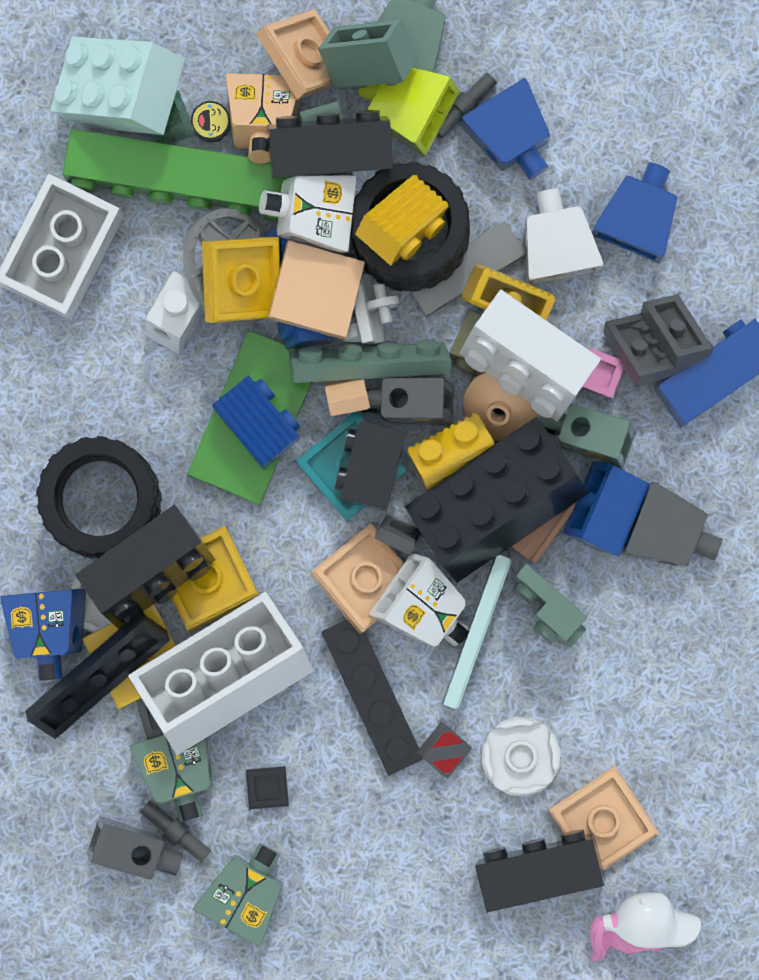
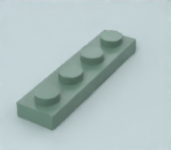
M422 340L417 344L407 345L384 342L373 347L347 344L340 346L338 349L323 350L317 347H304L299 351L288 352L289 369L293 383L451 374V358L444 342L439 343L435 340Z

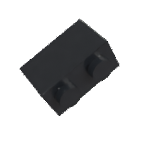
M360 420L357 430L349 428L344 451L351 453L348 468H339L334 489L341 491L340 501L387 512L406 436L405 431Z

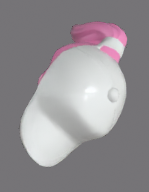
M658 892L635 894L624 900L614 914L596 917L591 922L590 941L593 953L590 959L595 962L604 959L610 947L627 954H633L645 950L660 951L664 947L687 946L698 937L701 930V921L693 914L674 910L671 902L664 894Z

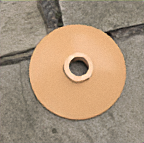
M486 372L476 376L470 382L464 394L463 407L466 417L471 418L472 413L478 414L494 441L500 442L536 416L540 420L541 415L532 409L531 403L518 394L512 395L504 391L499 386L498 380ZM500 408L506 415H499L493 409Z

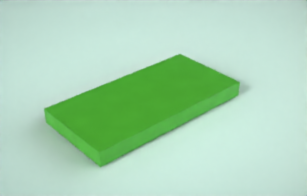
M248 330L220 397L224 396L248 375L254 382L261 378L276 396L270 401L280 413L287 409L297 420L312 382L293 383L289 369L288 352L298 350H286L284 344ZM214 410L187 475L252 503L261 505L281 456L263 469Z

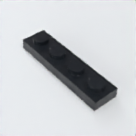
M139 611L25 711L28 722L52 738H58L123 682L129 674L138 669L170 641L167 630Z
M344 620L321 631L388 776L423 760L416 753L419 746L365 632L360 635L348 620Z

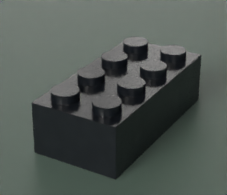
M536 416L404 507L441 565L454 581L458 583L588 495L589 492Z

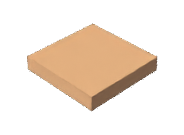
M315 9L263 26L256 33V36L297 100L334 86L318 50L330 32Z
M288 240L267 319L344 340L347 337L365 262Z
M372 523L310 572L311 577L360 635L377 621L368 614L404 564L391 546L374 539L377 529Z
M615 766L548 809L563 833L584 829L585 835L595 833L603 870L659 834Z

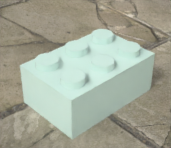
M71 37L50 112L82 127L164 135L185 59L154 42Z

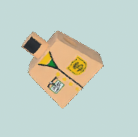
M226 73L227 102L234 146L249 149L248 158L250 161L257 164L268 163L270 159L267 125L276 124L277 117L298 116L301 99H296L282 75Z

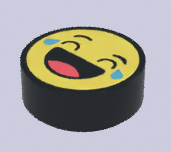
M203 102L194 109L191 115L192 129L196 136L203 141L217 142L223 139L229 132L231 125L229 113L218 102Z

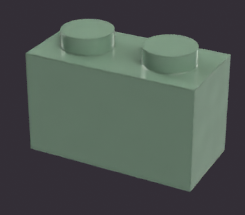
M402 19L333 27L318 48L335 89L347 87L361 89L368 85L386 84L387 86L397 85L406 79L418 60Z

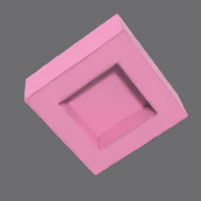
M589 347L588 350L600 357L601 360L581 389L611 400L624 366L618 358Z

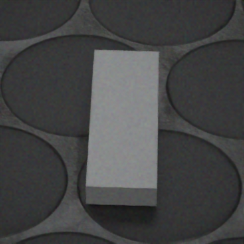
M506 221L469 243L467 252L465 251L463 256V262L446 281L443 280L433 288L421 289L420 291L411 292L425 316L428 317L462 295L474 265L480 263L500 272L524 257L526 253Z

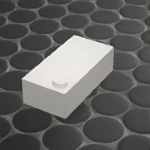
M265 591L128 676L175 754L179 755L314 672V669L303 646Z

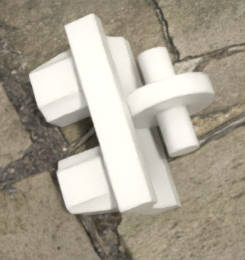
M362 274L354 305L356 318L350 321L347 337L343 340L345 343L378 345L386 342L382 325L393 322L390 309L400 305L399 296L387 297L385 284L373 285L372 276L369 274Z

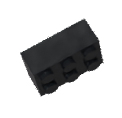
M174 504L75 574V576L101 614L115 627L120 629L139 611L145 614L144 611L156 602L163 604L173 598L178 592L177 587L187 580L195 581L204 576L210 570V564L216 559L190 522Z

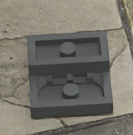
M679 294L643 302L640 314L606 321L603 331L636 387L651 384L677 374L712 354L713 347Z

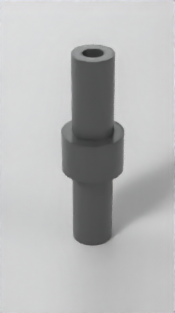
M485 73L466 93L461 92L457 96L437 134L440 138L443 139L461 121L462 116L477 108V104L497 84L496 80L489 73Z
M151 800L141 810L140 813L164 832L162 836L174 846L178 843L201 863L212 851L187 831L189 829L188 825L180 822L178 817L175 820Z

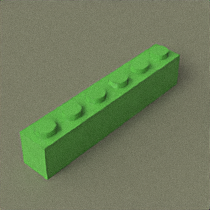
M70 129L62 174L67 182H71L73 186L86 192H94L95 187L108 188L111 195L122 198H133L134 193L149 195V201L154 203L171 205L172 200L175 199L188 201L187 207L196 210L210 211L212 205L239 210L246 215H250V212L260 213L259 201L264 190L281 193L283 181L293 177L273 178L270 172V162L257 164L244 156L78 129ZM265 215V220L278 223V217Z

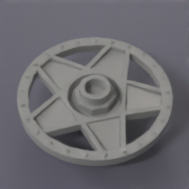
M223 208L211 211L200 217L187 234L183 251L185 275L192 293L203 308V264L197 269L195 268L197 240L199 239L202 245V241L264 237V234L267 233V230L256 219L248 214L241 213L239 210ZM225 218L238 221L241 224L229 236L212 220ZM262 319L228 321L224 323L244 326L256 323Z

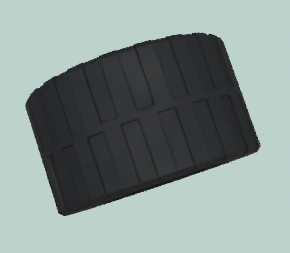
M410 162L406 164L396 163L393 164V169L379 170L372 178L364 182L362 189L354 198L351 235L358 260L365 262L363 269L373 276L376 282L385 284L393 290L400 292L402 290L415 292L425 288L430 289L451 277L457 267L459 268L463 262L465 251L467 252L470 235L468 204L463 198V192L460 187L455 185L452 178L431 165L426 166L420 164V162ZM412 175H417L419 180H423L425 185H429L431 191H435L437 196H441L442 200L448 203V208L445 212L448 222L447 236L443 245L432 255L412 261L398 259L397 262L395 261L390 266L355 233L365 214Z
M97 436L96 438H80L73 443L69 442L58 453L52 455L48 460L49 463L40 474L36 496L38 497V514L42 517V524L47 532L52 534L56 542L84 557L92 559L101 557L161 513L160 502L162 501V493L159 490L158 478L151 469V465L134 448L117 439L112 440L104 436ZM97 461L114 463L123 468L132 478L137 491L136 508L129 522L120 530L103 536L89 535L78 530L69 521L63 507V491L70 476L83 465Z

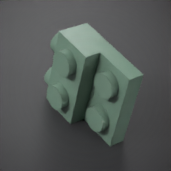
M527 563L512 578L518 584L514 591L530 605L536 601L541 604L531 616L537 622L533 629L549 643L557 639L567 648L569 646L572 647L587 630L581 625L587 619V616Z

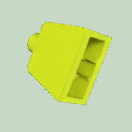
M412 68L406 79L397 85H368L359 89L358 93L360 97L371 101L368 110H380V116H387L390 119L391 135L426 157L460 91L452 79L446 75Z

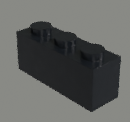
M380 110L357 111L356 118L340 119V113L317 114L316 121L300 122V116H282L276 118V124L267 125L270 172L273 178L393 169L390 119L387 116H380Z
M584 829L574 830L561 834V841L546 844L545 838H540L522 843V850L507 853L506 847H500L483 852L484 858L478 859L475 868L486 913L605 886L606 878L595 833L585 835Z

